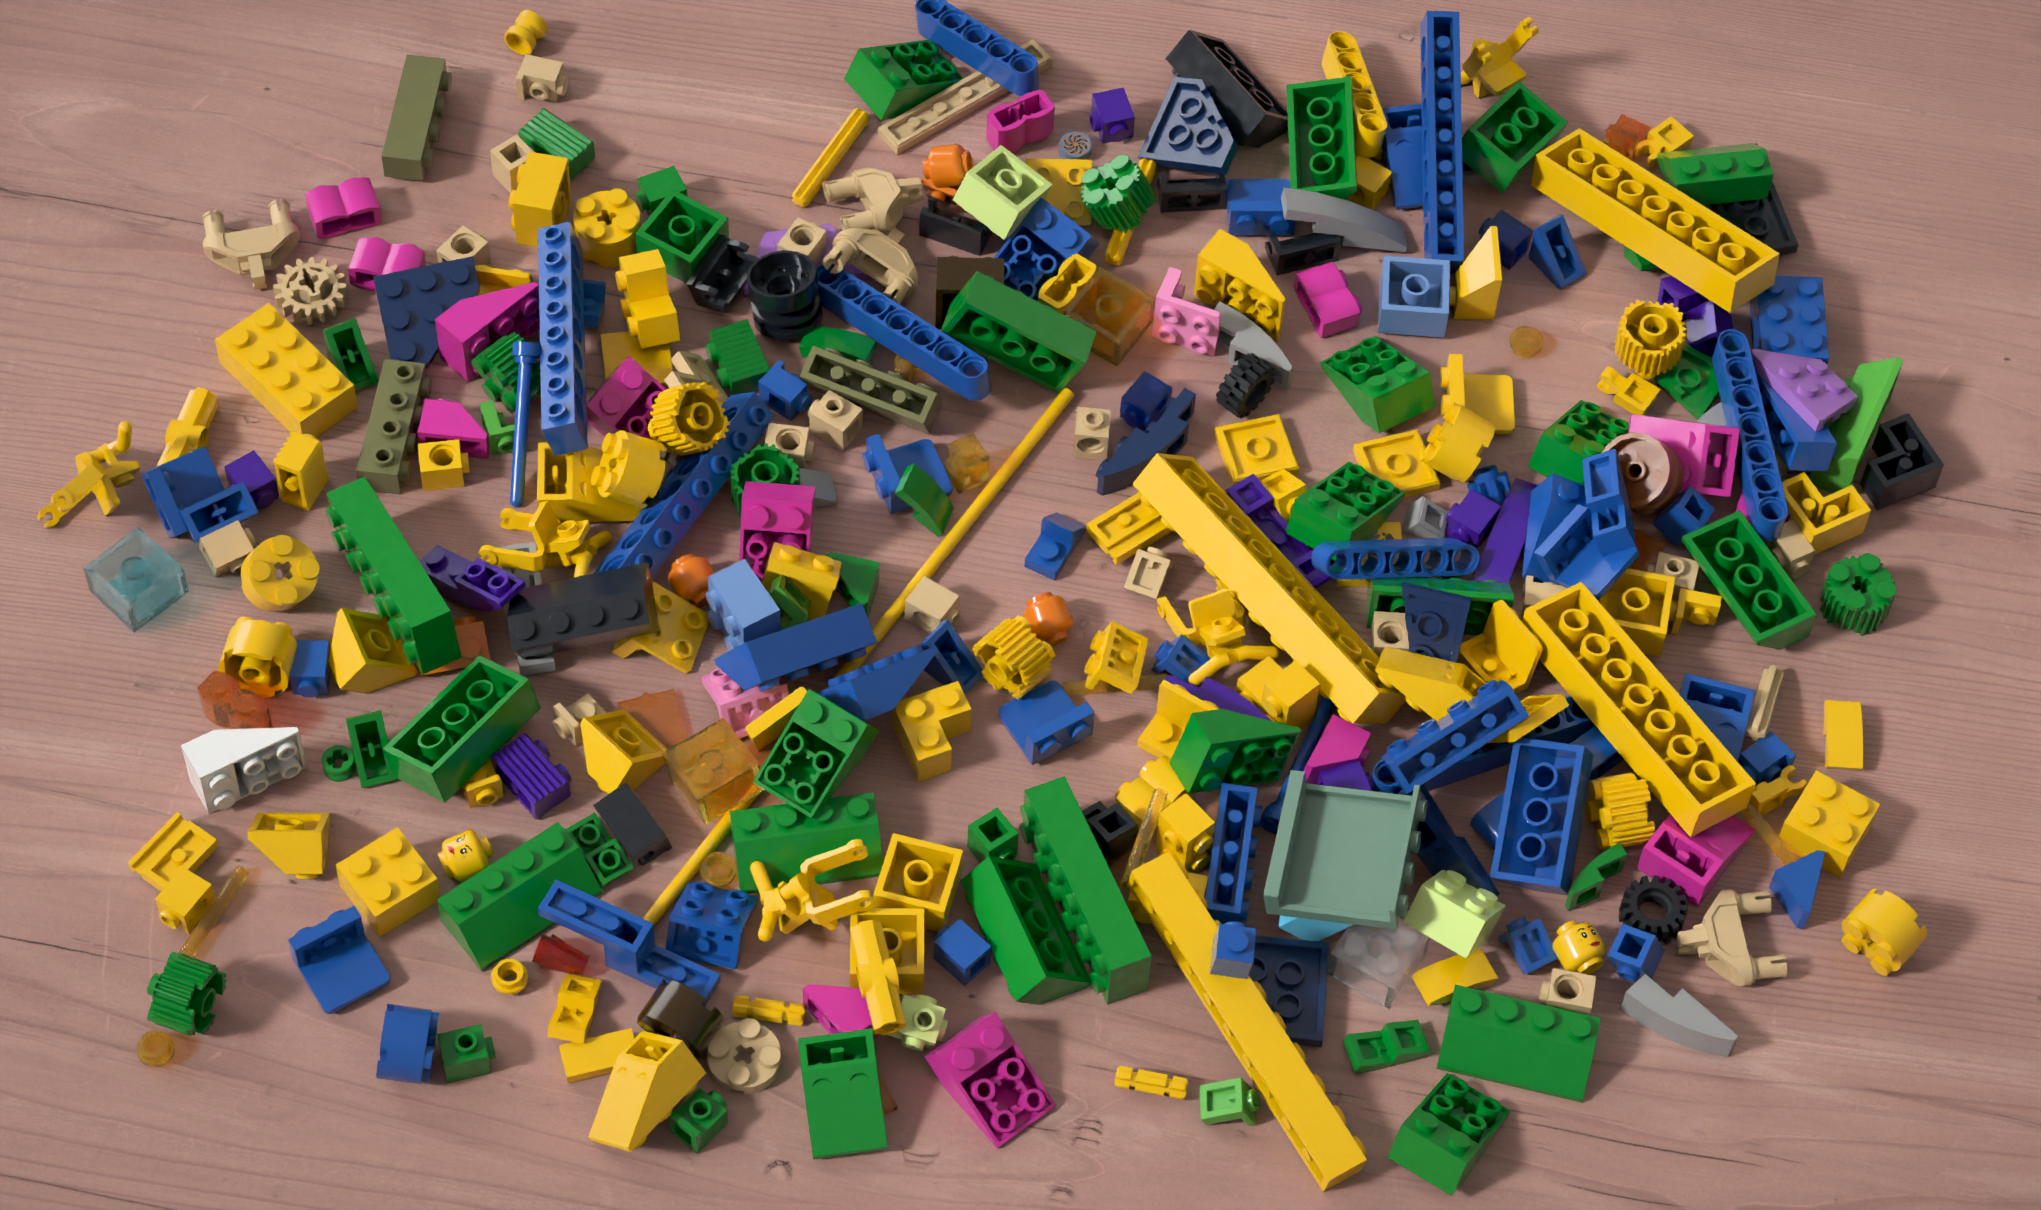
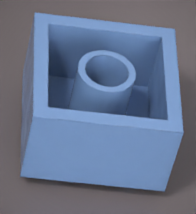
M1383 255L1379 279L1378 333L1445 337L1449 316L1450 260Z
M745 559L708 576L706 599L709 603V611H707V617L711 626L715 630L720 629L725 636L724 641L729 651L745 642L781 630L780 609Z

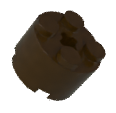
M663 979L638 1015L637 1024L647 1032L683 1040L694 1057L699 1059L724 1022V1017L715 1006L711 1012L705 1008L703 1003L706 998L696 991L673 980H670L667 985L665 979Z

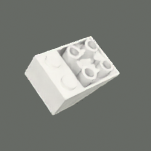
M297 727L212 730L181 745L190 782L208 814L217 810H225L236 801L251 794L261 793L269 785L282 779L292 778L301 770L307 768L301 737Z

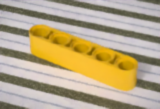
M1333 32L1327 40L1322 58V67L1327 79L1351 76L1355 152L1364 157H1374L1380 152L1387 129V121L1356 39L1346 32Z

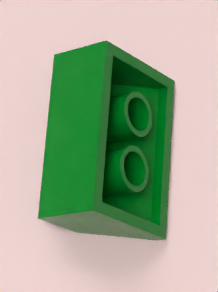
M1754 143L1661 152L1657 154L1663 181L1701 205L1767 199L1774 174L1766 148Z

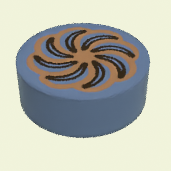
M1071 131L1064 134L1059 141L1060 157L1062 159L1087 160L1091 155L1092 143L1090 138L1079 131Z

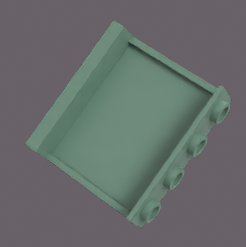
M1290 770L1263 894L1266 913L1397 930L1400 916L1405 917L1408 909V895L1404 894L1406 884L1412 885L1414 879L1415 864L1411 863L1412 853H1418L1420 849L1421 832L1417 831L1419 821H1425L1427 813V800H1422L1420 785L1414 784L1412 796L1308 784L1304 771Z

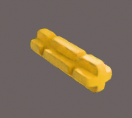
M737 995L733 1001L732 1012L735 1017L748 1018V1015H751L755 1020L782 1023L783 1020H787V1024L800 1026L805 1018V1005L790 1002V1006L785 1005V1001L755 998V1001H752L749 996Z
M1118 1066L1114 1081L1115 1086L1118 1088L1129 1090L1131 1086L1135 1087V1091L1163 1097L1164 1093L1170 1094L1169 1098L1179 1100L1185 1098L1188 1088V1080L1186 1078L1173 1076V1079H1168L1167 1074L1141 1069L1137 1073L1133 1072V1068Z

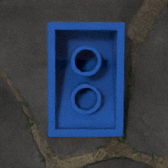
M1552 473L1531 491L1522 577L1526 578L1527 575L1534 576L1533 582L1537 583L1552 582L1548 580L1534 552L1578 504L1588 508L1586 505L1585 486Z

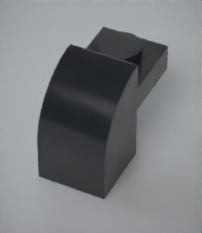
M1098 801L1082 811L1108 865L1139 848L1140 835L1138 824L1118 803L1106 808L1101 801Z

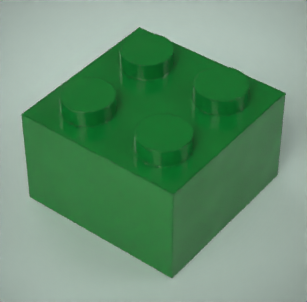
M672 189L635 233L637 253L658 249L666 266V273L687 283L718 236L722 234L729 238L728 217Z

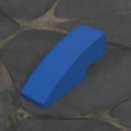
M1609 450L1582 459L1586 505L1591 513L1593 538L1602 556L1635 547L1631 510L1616 450Z

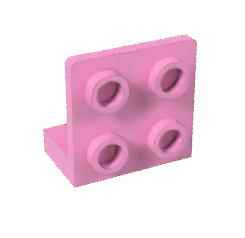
M1169 267L1156 296L1152 337L1158 338L1165 343H1173L1189 348L1198 354L1215 356L1222 314L1218 311L1182 300L1185 292V286L1181 285L1182 271Z
M719 668L701 677L703 686L717 705L724 737L728 742L748 736L745 730L746 726L789 695L787 683L783 678L779 679L781 685L760 692L759 687L745 691Z

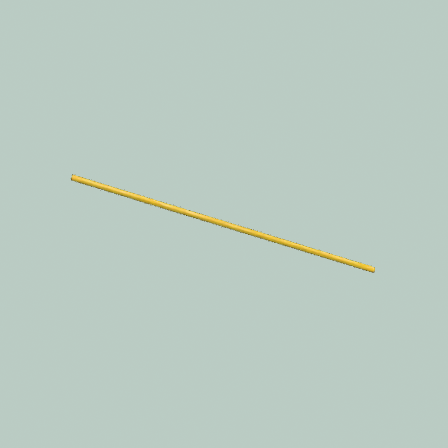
M1063 388L873 627L872 630L877 643L865 649L867 655L850 662L846 661L834 678L860 668L905 611V600L924 576L929 579L932 577L1074 398V393L1070 389ZM755 777L642 919L653 923L655 926L684 890L687 883L691 881L730 832V811L748 809L763 790L762 787L753 782Z

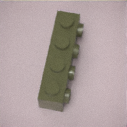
M406 55L381 156L384 177L424 181L426 169L432 168L434 151L431 148L432 144L437 143L439 140L440 124L438 119L439 117H444L446 109L444 93L450 92L452 84V73L447 72L446 60L444 58Z
M812 346L800 374L801 380L811 390L824 395L830 390L863 410L928 435L942 406V402L934 388L922 383L917 385L905 381L904 377L891 371L883 373L863 360H849L844 358L842 353L831 348L823 350Z
M384 359L356 470L358 479L365 476L375 492L400 495L403 482H409L411 475L409 457L410 453L415 454L417 451L418 434L416 429L417 425L420 424L424 406L422 405L423 400L430 397L432 379L426 375L425 363Z

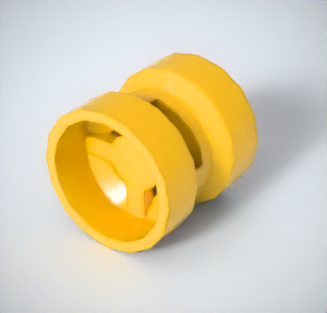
M524 10L515 20L516 25L511 26L505 33L504 41L515 53L525 56L526 54H531L536 47V40L543 38L548 30V26L545 20L537 13Z

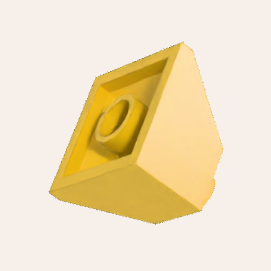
M1490 226L1457 270L1453 286H1449V306H1453L1454 319L1494 320L1502 283L1497 226Z
M341 608L337 612L328 662L334 674V679L341 690L367 694L412 678L418 673L414 663L410 664L405 657L402 649V640H394L387 624L389 621L387 617L381 618L378 614Z
M624 709L584 717L580 723L587 772L597 782L598 787L607 794H610L625 782L634 791L670 760L673 755Z
M257 812L248 830V840L285 874H295V877L298 879L316 878L318 874H323L327 865L330 812Z

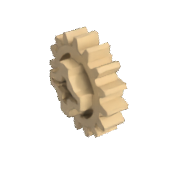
M310 257L308 263H303L300 258L296 259V267L293 268L290 265H285L286 275H276L278 284H274L273 289L277 308H282L283 316L285 317L293 314L294 322L296 323L302 318H306L308 325L312 324L313 318H318L323 323L325 322L326 314L335 317L337 316L336 307L345 306L344 297L348 296L345 274L339 273L337 264L328 267V261L325 258L320 263H315L314 257Z

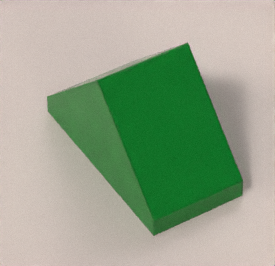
M356 318L323 330L329 361L354 384L355 391L379 382Z
M834 552L826 554V556L834 560L841 561L839 579L836 585L840 595L849 607L862 603L869 618L879 584V562Z
M381 710L346 718L350 744L361 788L397 780L382 750L388 744V738Z

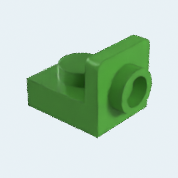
M493 400L480 403L481 423L483 430L487 433L491 455L513 452L515 424L506 426L503 412L497 413Z
M778 575L772 580L769 595L780 609V612H786L780 619L781 630L808 621L811 601L786 576Z
M1241 1077L1200 1085L1201 1120L1206 1125L1242 1119L1248 1126L1256 1125V1111L1260 1109L1259 1096L1257 1091L1252 1089Z

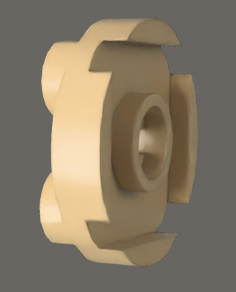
M746 1018L741 1022H734L724 1026L716 1032L707 1046L709 1073L715 1083L724 1090L730 1092L731 1089L743 1091V1094L757 1093L771 1085L778 1075V1069L781 1065L780 1043L771 1030L760 1025L755 1019ZM741 1051L752 1053V1062L748 1064L743 1060L736 1062L735 1059Z

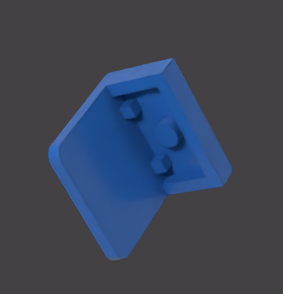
M1227 180L1226 207L1229 234L1294 235L1296 221L1284 219L1281 203L1283 188H1291L1289 180Z
M879 434L866 438V452L862 453L863 462L867 472L872 473L875 479L877 494L880 499H884L890 514L912 508L894 493L906 467L913 463L924 470L947 496L952 494L953 485L931 440L922 439L886 450Z
M1579 504L1534 552L1548 580L1566 588L1582 582L1597 600L1611 588L1639 556L1636 547L1602 556L1593 538L1591 513L1588 508Z
M1054 680L1026 693L1019 700L1016 698L1000 706L998 709L999 719L1032 765L1093 734L1095 712L1086 702L1076 707L1059 682Z
M355 906L347 910H338L332 913L327 920L313 927L302 928L293 937L288 939L295 965L326 1014H333L390 983V975L367 939L361 915Z

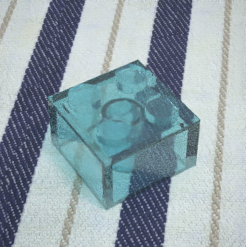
M139 526L83 567L89 590L134 633L189 592L184 569Z

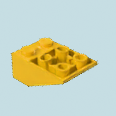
M1219 229L1198 254L1194 295L1205 304L1216 307L1219 301L1232 307L1256 323L1266 334L1278 342L1281 336L1285 297L1250 246Z
M548 442L538 443V507L541 502L549 501L556 518L561 523L569 520H574L575 522L588 520L589 522L634 521L643 510V508L600 496L598 488L591 484L592 472L596 466L600 465L603 455L601 449L588 446V449L554 456Z
M1391 647L1383 649L1375 668L1379 680L1390 689H1398L1406 696L1405 700L1413 709L1419 712L1425 711L1436 721L1448 714L1447 709L1454 703L1463 699L1469 701L1479 694L1477 690L1486 684L1483 679L1464 664Z
M642 1030L617 1056L588 1136L591 1141L632 1152L646 1141L647 1135L658 1123L666 1120L671 1115L673 1107L684 1096L695 1090L697 1082L706 1072L683 1040Z

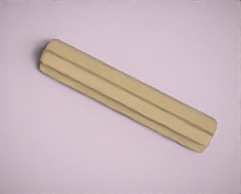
M1770 665L1769 669L1763 670L1747 723L1746 736L1752 737L1754 742L1766 737L1784 673L1778 670L1776 665Z

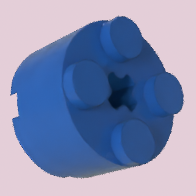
M387 1004L380 1042V1061L378 1060L377 1079L415 1084L429 1083L439 1012H432L431 1009Z

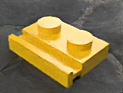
M1140 492L1087 523L1086 532L1107 555L1109 554L1113 558L1115 565L1136 554L1138 549L1146 548L1171 532L1162 523V516L1155 508L1149 507L1140 499Z
M176 812L128 862L131 871H136L142 876V879L162 891L182 866L194 873L219 846L216 838L190 820H185L180 813Z

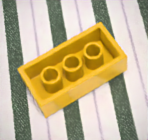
M267 303L215 339L220 364L289 432L295 431L318 437L358 409L354 384L270 303Z

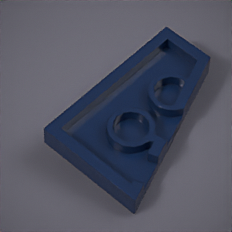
M1403 582L1402 593L1405 604L1409 652L1457 663L1472 598Z

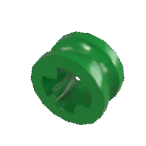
M335 745L329 747L322 755L323 771L328 779L342 782L348 780L354 774L356 765L353 753L348 747ZM336 759L343 760L341 768H335Z

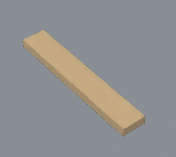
M1034 39L1020 46L1036 57L1039 74L1052 67L1053 59ZM976 71L878 127V135L896 155H899L1007 93L1009 90Z

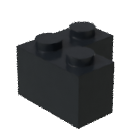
M1909 413L1879 424L1872 445V449L1878 458L1867 462L1860 482V486L1876 510L1936 488L1944 466Z

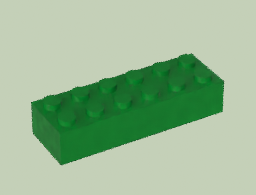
M365 476L327 492L330 507L326 508L325 512L330 524L336 529V531L331 532L333 541L339 551H346L345 557L353 573H360L359 580L366 595L373 594L375 597L373 602L381 618H388L387 624L394 640H402V649L410 664L416 663L422 674H426L462 658L451 610Z
M1064 776L1026 789L1024 805L1020 806L1023 823L1019 824L1021 836L1026 844L1031 843L1035 851L1033 859L1040 874L1045 872L1049 881L1047 888L1053 903L1059 902L1063 910L1061 913L1063 925L1068 933L1073 932L1077 940L1075 946L1080 961L1082 963L1087 962L1091 969L1090 980L1097 994L1102 993L1108 1005L1147 991L1152 955L1066 777Z

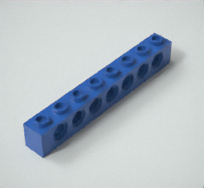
M1426 11L1420 24L1424 258L1450 260V274H1456L1464 262L1459 12Z
M570 222L538 229L541 430L554 456L588 449L583 249Z
M756 392L730 395L722 406L725 409L723 415L727 416L730 425L727 426L729 432L724 433L726 438L717 440L718 444L713 445L711 449L683 456L663 482L655 497L649 500L647 506L639 513L594 573L648 562L651 578H653L729 478L731 465L737 462L739 457L744 458V453H748L768 427V423H771L775 415Z

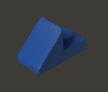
M1057 512L1043 517L1041 534L1026 556L1024 567L1052 580H1056L1085 534L1086 525Z

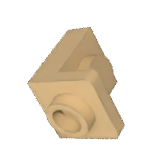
M1148 547L1147 552L1138 549L1124 589L1153 600L1158 599L1168 571H1171L1173 567L1171 560L1166 559L1168 553L1153 547Z
M587 693L567 708H564L560 702L554 705V720L552 723L556 732L563 739L568 737L577 747L583 743L580 725L582 719L606 712Z

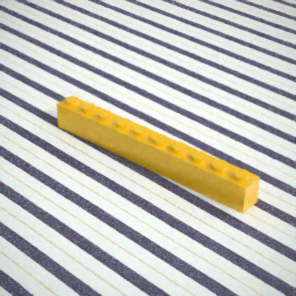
M1168 851L1132 870L1127 883L1128 887L1321 1190L1325 1192L1360 1172L1367 1161L1365 1157L1366 1149L1357 1136L1353 1137L1345 1126L1346 1119L1343 1112L1337 1105H1332L1325 1094L1326 1088L1322 1079L1316 1073L1312 1074L1305 1063L1306 1057L1302 1048L1296 1042H1291L1285 1032L1286 1025L1282 1017L1277 1012H1272L1266 1003V994L1262 986L1257 981L1253 982L1249 975L1247 979L1210 974L1213 939L1220 922L1212 919L1207 911L1208 905L1203 894L1199 890L1194 891L1187 880L1188 873L1180 860L1175 861Z

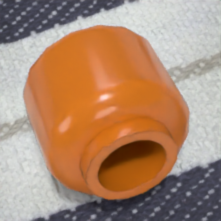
M960 144L934 146L929 151L928 159L923 160L924 176L926 179H931L936 188L959 187L966 173L974 167L970 151H965Z
M687 554L672 563L671 571L668 575V583L677 596L700 608L709 604L706 599L708 576L715 572L705 557Z
M1045 592L1027 601V608L1023 612V617L1030 623L1031 632L1036 634L1037 639L1048 642L1051 646L1058 645L1068 639L1067 632L1073 627L1074 620L1063 597L1052 595L1051 592Z

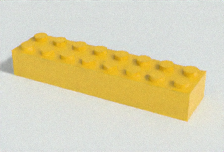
M1582 129L1575 130L1535 155L1531 186L1729 313L1774 285L1780 253Z
M1582 582L1525 609L1522 622L1531 633H1534L1539 638L1543 648L1539 660L1640 779L1646 780L1648 788L1690 837L1747 808L1756 785L1755 781Z

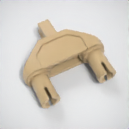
M867 167L854 170L853 173H850V177L823 182V191L827 202L855 195L856 198L861 200L866 209L863 212L840 216L842 231L850 228L873 229L880 232L892 230L902 218L904 207L924 200L923 185L919 177L894 179L892 173Z
M280 199V211L278 210L276 200L270 202L268 209L272 220L271 226L226 233L222 212L213 210L215 222L211 220L210 211L204 213L202 221L206 233L203 241L205 255L215 264L239 275L251 274L254 290L267 288L264 271L274 270L290 255L300 239L299 228L292 222L289 201Z
M895 227L887 236L879 230L863 228L845 229L835 236L832 242V250L823 259V266L826 270L829 269L832 263L835 264L830 271L833 274L840 273L847 262L851 263L886 287L882 294L899 305L904 298L911 297L918 286V274L907 250L899 245L905 234Z
M1732 889L1722 890L1705 914L1701 924L1694 925L1692 930L1678 932L1675 939L1678 955L1698 954L1699 958H1705L1706 965L1736 986H1751L1757 979L1786 978L1787 962L1782 963L1786 959L1784 954L1753 958L1748 953L1740 915L1770 913L1771 898L1766 899V897L1770 896L1769 891L1763 890L1761 892L1737 894Z

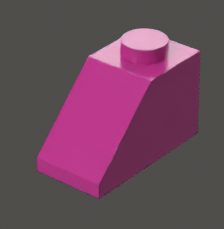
M425 399L418 429L419 444L459 439L461 453L468 452V457L489 458L487 433L459 402H452L447 399Z
M1333 714L1305 766L1304 772L1307 783L1317 785L1319 772L1344 764L1360 761L1363 767L1371 751L1370 748L1366 747L1371 733Z
M808 984L803 988V1005L829 1034L870 1028L873 1030L866 997H862L860 988Z

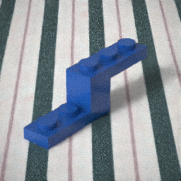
M557 879L538 907L539 916L603 944L606 966L653 988H657L663 979H665L667 985L670 980L677 981L706 998L703 1003L706 1006L721 981L719 973L655 945L653 923Z

